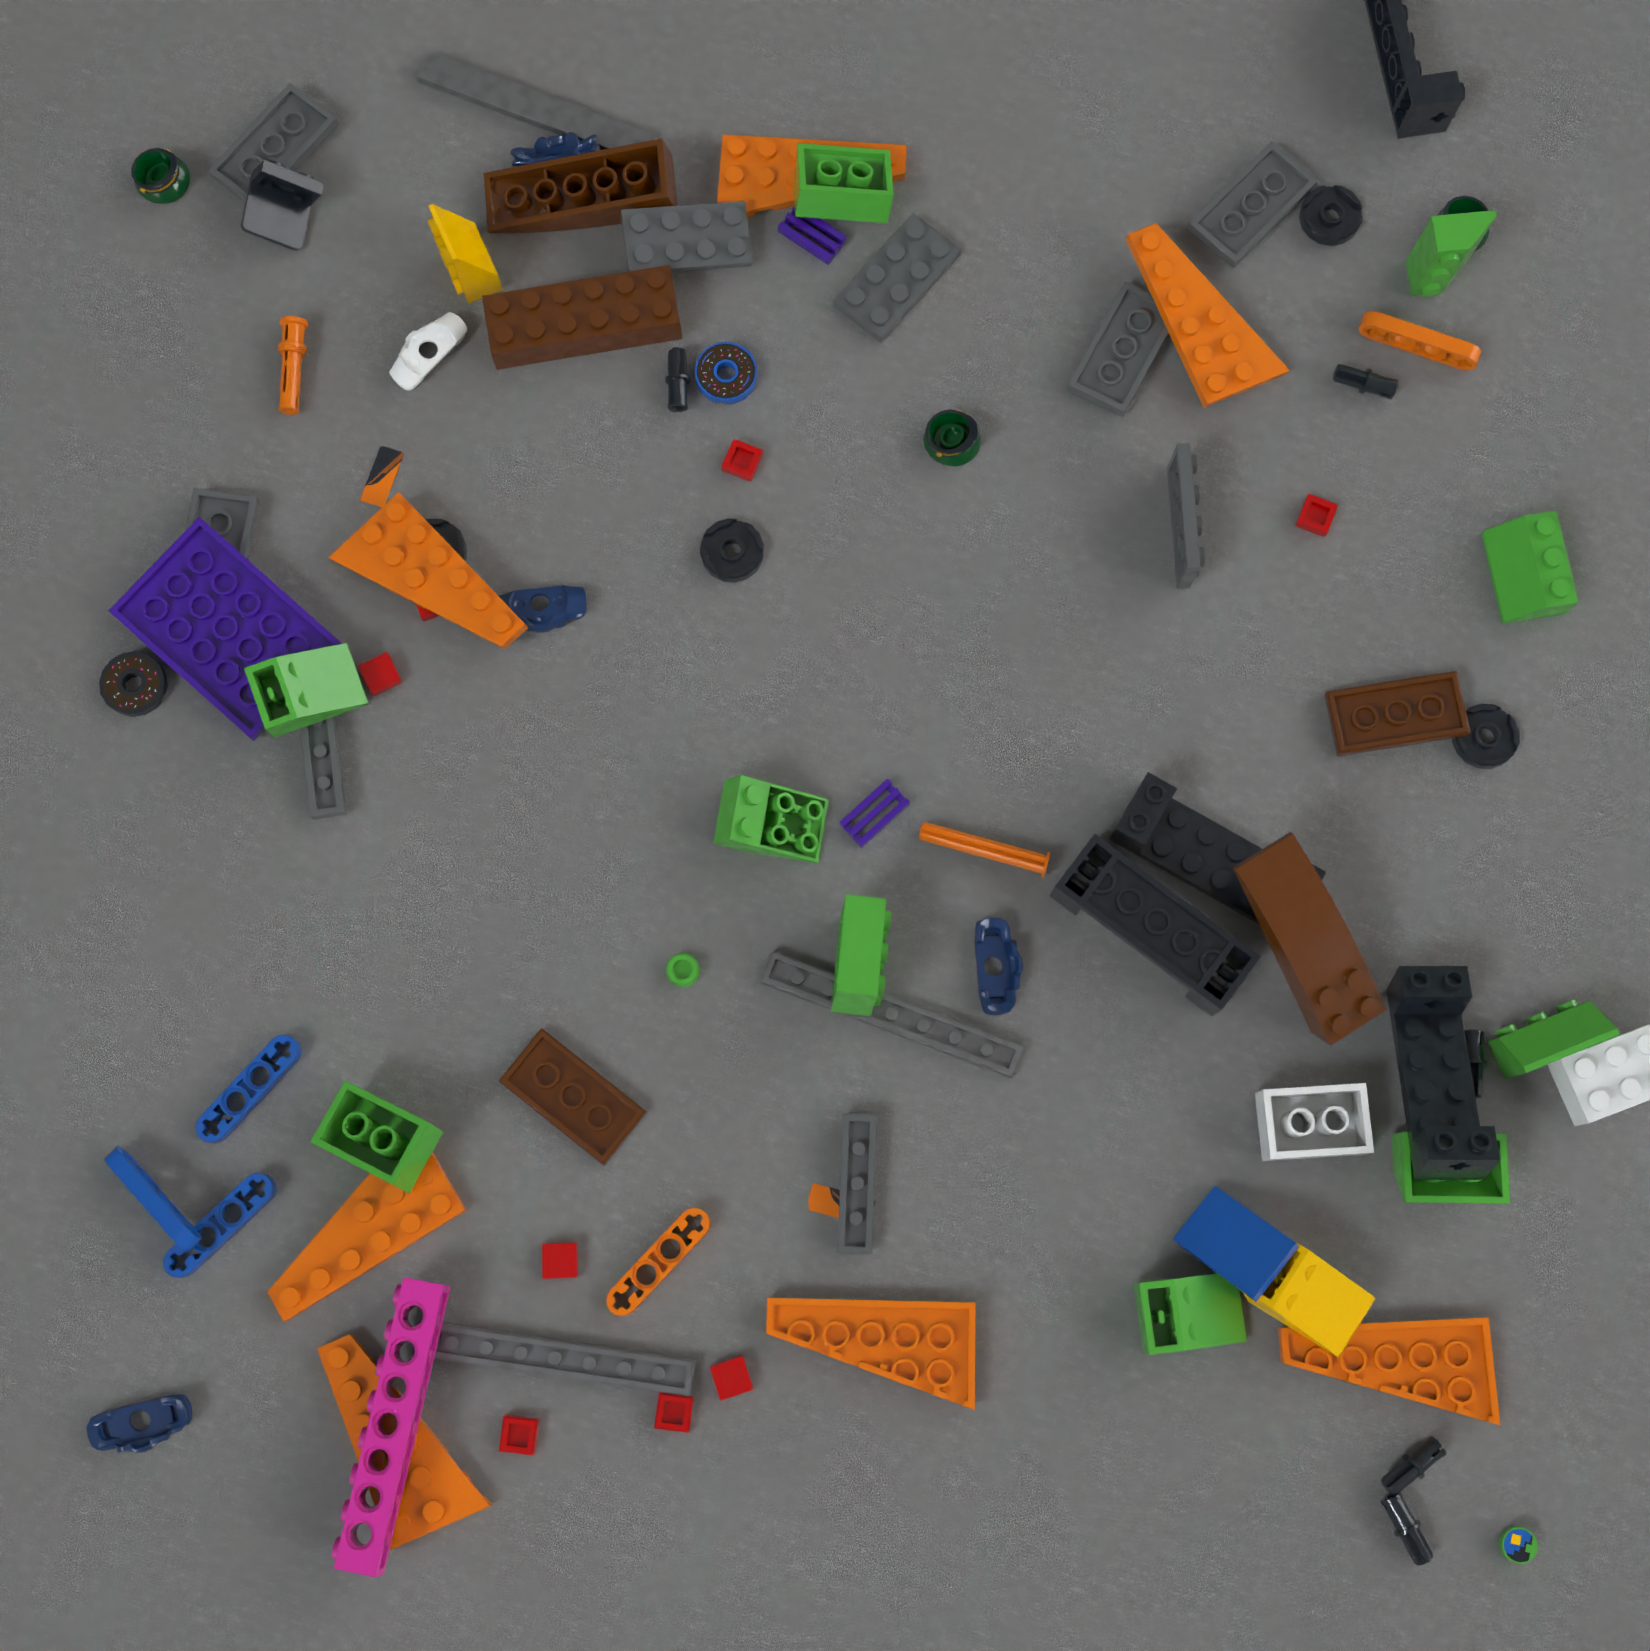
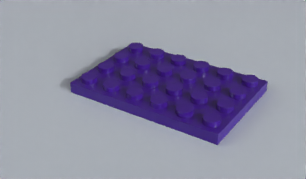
M200 517L108 610L253 741L258 738L265 728L244 668L278 656L342 644Z

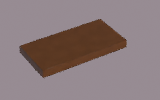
M1457 671L1327 691L1325 693L1337 757L1465 737L1471 733Z
M542 1028L499 1080L502 1085L603 1166L607 1164L647 1113V1111Z

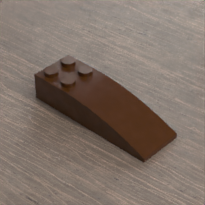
M663 138L483 173L489 233L554 232L621 224L620 212L623 209L677 206L673 158Z
M1289 832L1233 867L1311 1033L1331 1046L1387 1010L1345 921L1293 833Z

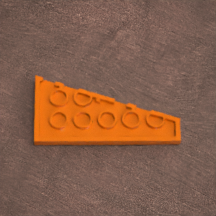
M723 134L717 203L745 201L747 218L755 216L756 212L768 209L777 211L793 207L798 143L890 150L893 182L905 179L907 145Z
M1157 223L1127 235L1125 240L1203 408L1285 376L1290 371Z
M400 492L393 496L328 557L332 562L346 567L365 579L381 585L402 598L441 616L451 623L461 626L504 650L528 629L527 625Z
M432 1152L410 1194L369 1173L267 1291L283 1322H288L467 1211L435 1154Z
M767 1298L766 1334L975 1410L976 1302Z
M1489 1317L1360 1323L1339 1358L1290 1327H1278L1280 1359L1283 1364L1501 1426Z
M349 1334L317 1348L359 1462L362 1448L358 1447L359 1436L362 1428L368 1426L371 1412L367 1411V1403L372 1390L376 1391L379 1376H376L377 1363L353 1334ZM392 1384L391 1391L396 1398L401 1397L400 1391ZM390 1413L383 1420V1428L385 1432L392 1434L397 1428L398 1421L395 1415ZM421 1417L391 1541V1550L492 1505L485 1495H482L471 1482L472 1479L449 1455V1451ZM384 1450L378 1451L374 1458L375 1466L381 1471L389 1463V1456ZM372 1486L369 1488V1492L374 1506H376L380 1501V1492Z

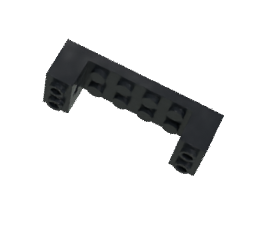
M1364 0L1397 138L1446 132L1460 104L1465 99V87L1459 81L1457 70L1421 76V63L1419 60H1416L1414 53V35L1412 32H1409L1407 25L1408 10L1406 5H1402L1401 0Z
M1148 772L1109 840L1259 924L1233 867L1259 852L1262 848L1173 799L1172 797L1177 788ZM1313 865L1322 880L1326 871Z
M1096 834L1093 835L1049 895L1075 916L1080 910H1083L1188 988L1189 991L1184 997L1211 1017L1225 1007L1261 957Z
M1399 966L1386 991L1414 1179L1485 1180L1500 1161L1495 1126H1480L1462 1019V1013L1473 997L1468 967Z

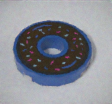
M718 342L707 347L699 355L695 365L696 384L701 394L710 401L735 404L746 399L754 390L757 380V364L752 354L742 345L733 342ZM728 367L733 369L735 374L732 378L724 380L717 375L720 369Z

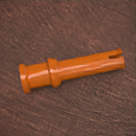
M284 316L279 321L282 327V342L278 344V351L282 356L278 411L287 415H296L299 413L302 358L307 354L304 336L305 330L308 329V321L298 316Z

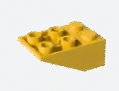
M434 204L428 205L432 218L427 221L457 294L464 293L468 304L482 299L483 295L494 294L503 290L498 273L475 222Z
M1298 1244L1299 1248L1257 1302L1246 1294L1244 1295L1249 1303L1339 1358L1376 1298L1316 1254Z

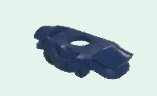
M568 132L565 136L557 135L548 139L539 137L535 142L534 148L517 147L512 149L510 153L515 158L512 161V166H522L599 151L600 146L595 144L597 141L596 135L579 140L575 133Z
M562 585L517 590L499 595L507 606L527 625L528 629L526 631H534L536 633H545L554 628L564 627L567 620L582 618L587 609L586 593L583 587ZM536 596H544L549 600V604L544 610L536 611L530 607L531 600Z
M1001 918L979 920L976 922L974 940L978 993L985 1014L1002 1015L1010 1012L1015 1005V990L1020 988L1023 960L1017 950L1016 940H1011L1010 927L1005 920ZM989 957H995L1001 962L1002 970L997 976L987 974L984 969V962Z
M178 1394L162 1396L111 1409L90 1418L87 1425L88 1439L91 1446L100 1451L117 1449L118 1453L123 1451L146 1452L153 1449V1446L168 1440L170 1434L179 1432L186 1425L190 1424L192 1420V1406L187 1396ZM143 1410L149 1414L151 1422L147 1429L138 1430L133 1427L131 1416L135 1411Z

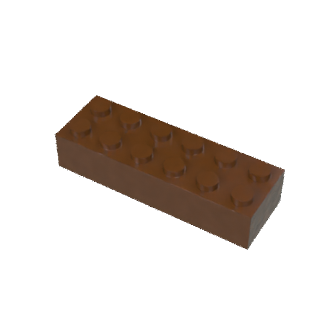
M670 265L482 296L491 355L497 370L682 339Z

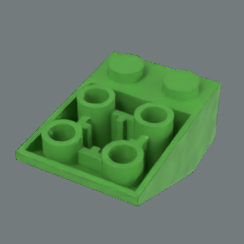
M347 643L278 656L244 668L264 728L274 738L369 704Z
M744 775L724 780L713 844L743 852L818 863L829 799Z
M1217 1273L1133 1283L1143 1354H1163L1247 1342L1240 1291Z

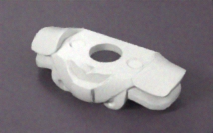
M448 312L419 330H413L405 338L406 342L398 354L397 360L389 371L393 380L404 390L410 391L416 388L424 380L425 376L464 339L467 332V326L458 315ZM423 343H434L438 348L436 356L430 359L422 357L419 353V348Z

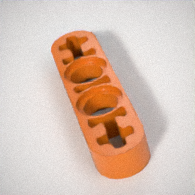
M1365 312L1358 328L1359 333L1368 339L1461 370H1474L1481 355L1480 348L1472 343L1381 312Z
M690 1208L684 1211L610 1289L607 1294L606 1303L611 1313L617 1316H626L634 1312L701 1241L710 1229V1218L705 1211L699 1208ZM689 1215L693 1217L701 1215L703 1219L700 1224L703 1229L700 1232L692 1230L686 1236L692 1239V1242L687 1246L683 1238L673 1233V1231L679 1227L680 1231L683 1232L689 1225L686 1220ZM667 1239H675L680 1244V1253L674 1259H667L661 1253V1245ZM645 1264L653 1266L657 1274L654 1282L649 1285H644L637 1279L638 1269ZM631 1278L633 1284L640 1290H643L644 1293L639 1297L637 1292H634L628 1299V1302L631 1304L630 1307L627 1309L623 1306L617 1309L614 1306L617 1302L614 1295L616 1292L620 1294L626 1293L631 1286L625 1284V1282Z

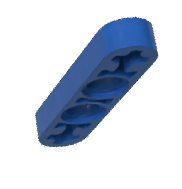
M280 1035L273 1038L199 1117L196 1122L198 1137L209 1143L224 1141L298 1062L302 1053L300 1043L288 1035ZM280 1044L286 1046L291 1044L289 1047L291 1056L289 1058L282 1056L275 1062V1064L281 1066L278 1071L274 1065L265 1061L267 1057L275 1060L281 1052L278 1049ZM259 1067H266L270 1074L268 1082L262 1086L255 1085L252 1079L253 1072ZM241 1092L246 1099L245 1106L240 1111L234 1112L229 1107V1098L234 1093ZM220 1108L225 1114L233 1117L231 1121L225 1118L217 1125L220 1132L217 1135L213 1133L207 1134L210 1129L207 1125L208 1121L217 1122L223 1116V1114L218 1113Z
M116 1146L104 1158L110 1169L179 1247L189 1252L202 1239L195 1227L126 1150Z
M255 1173L243 1180L194 1226L199 1233L207 1227L213 1229L216 1234L214 1244L205 1248L198 1242L193 1249L201 1253V1256L198 1257L197 1254H191L185 1260L186 1269H175L174 1267L177 1264L176 1255L185 1256L189 1253L175 1244L168 1250L163 1259V1268L166 1273L171 1277L184 1278L196 1272L274 1198L277 1190L274 1179L266 1174ZM255 1181L257 1183L265 1182L266 1185L263 1190L266 1194L264 1196H253L248 1201L254 1205L250 1209L248 1203L239 1198V1195L242 1193L243 1197H249L255 1191L253 1186ZM232 1203H237L242 1209L241 1218L236 1223H229L224 1214L227 1206Z

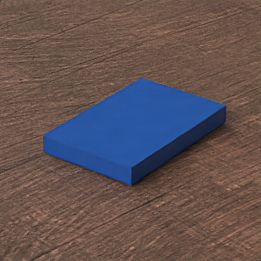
M1214 1186L1173 1238L1176 1244L1255 1302L1258 1301L1299 1248L1295 1241L1216 1186Z

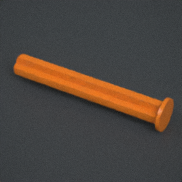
M923 822L919 831V839L922 841L1041 873L1042 878L1045 876L1051 852H1047V855L928 822Z

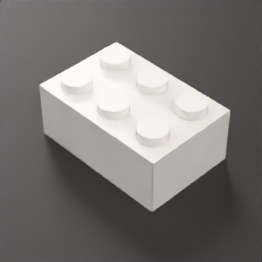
M1650 1024L1625 1032L1547 1064L1574 1126L1589 1124L1650 1100Z
M1366 1083L1264 1089L1255 1093L1262 1161L1374 1153Z

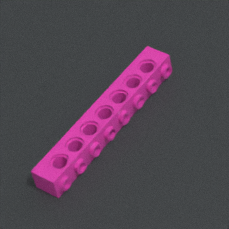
M403 1277L402 1284H397L395 1288L393 1305H396L394 1318L388 1320L385 1328L384 1339L388 1343L385 1355H380L376 1366V1376H379L376 1391L372 1390L367 1403V1411L371 1412L368 1426L362 1428L359 1436L358 1447L362 1448L359 1463H354L350 1474L349 1483L353 1485L350 1500L346 1499L342 1507L340 1519L344 1522L341 1537L337 1536L333 1545L332 1559H336L333 1569L371 1577L384 1575L451 1289L449 1286ZM415 1307H420L423 1312V1319L419 1325L413 1327L408 1321L409 1312ZM411 1342L415 1349L414 1356L410 1361L404 1362L400 1357V1349L405 1343ZM401 1377L406 1383V1391L401 1397L396 1398L391 1391V1386L397 1378ZM390 1413L395 1415L398 1421L397 1428L392 1434H388L383 1428V1420ZM380 1450H384L389 1456L388 1466L382 1471L374 1463L375 1455ZM372 1486L380 1492V1501L375 1507H371L366 1502V1492ZM362 1523L368 1525L371 1529V1539L367 1544L361 1543L357 1538V1529Z

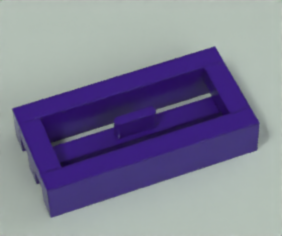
M794 205L792 212H788L784 222L781 221L778 225V232L829 265L846 243V236L820 218L799 217L800 219L795 217ZM791 224L806 233L813 240L829 248L830 251H825L790 227Z
M887 778L839 822V825L863 848L910 805V801L906 797L904 798L901 792ZM888 791L890 793L853 828L849 825L884 792ZM896 799L899 804L861 837L858 832Z

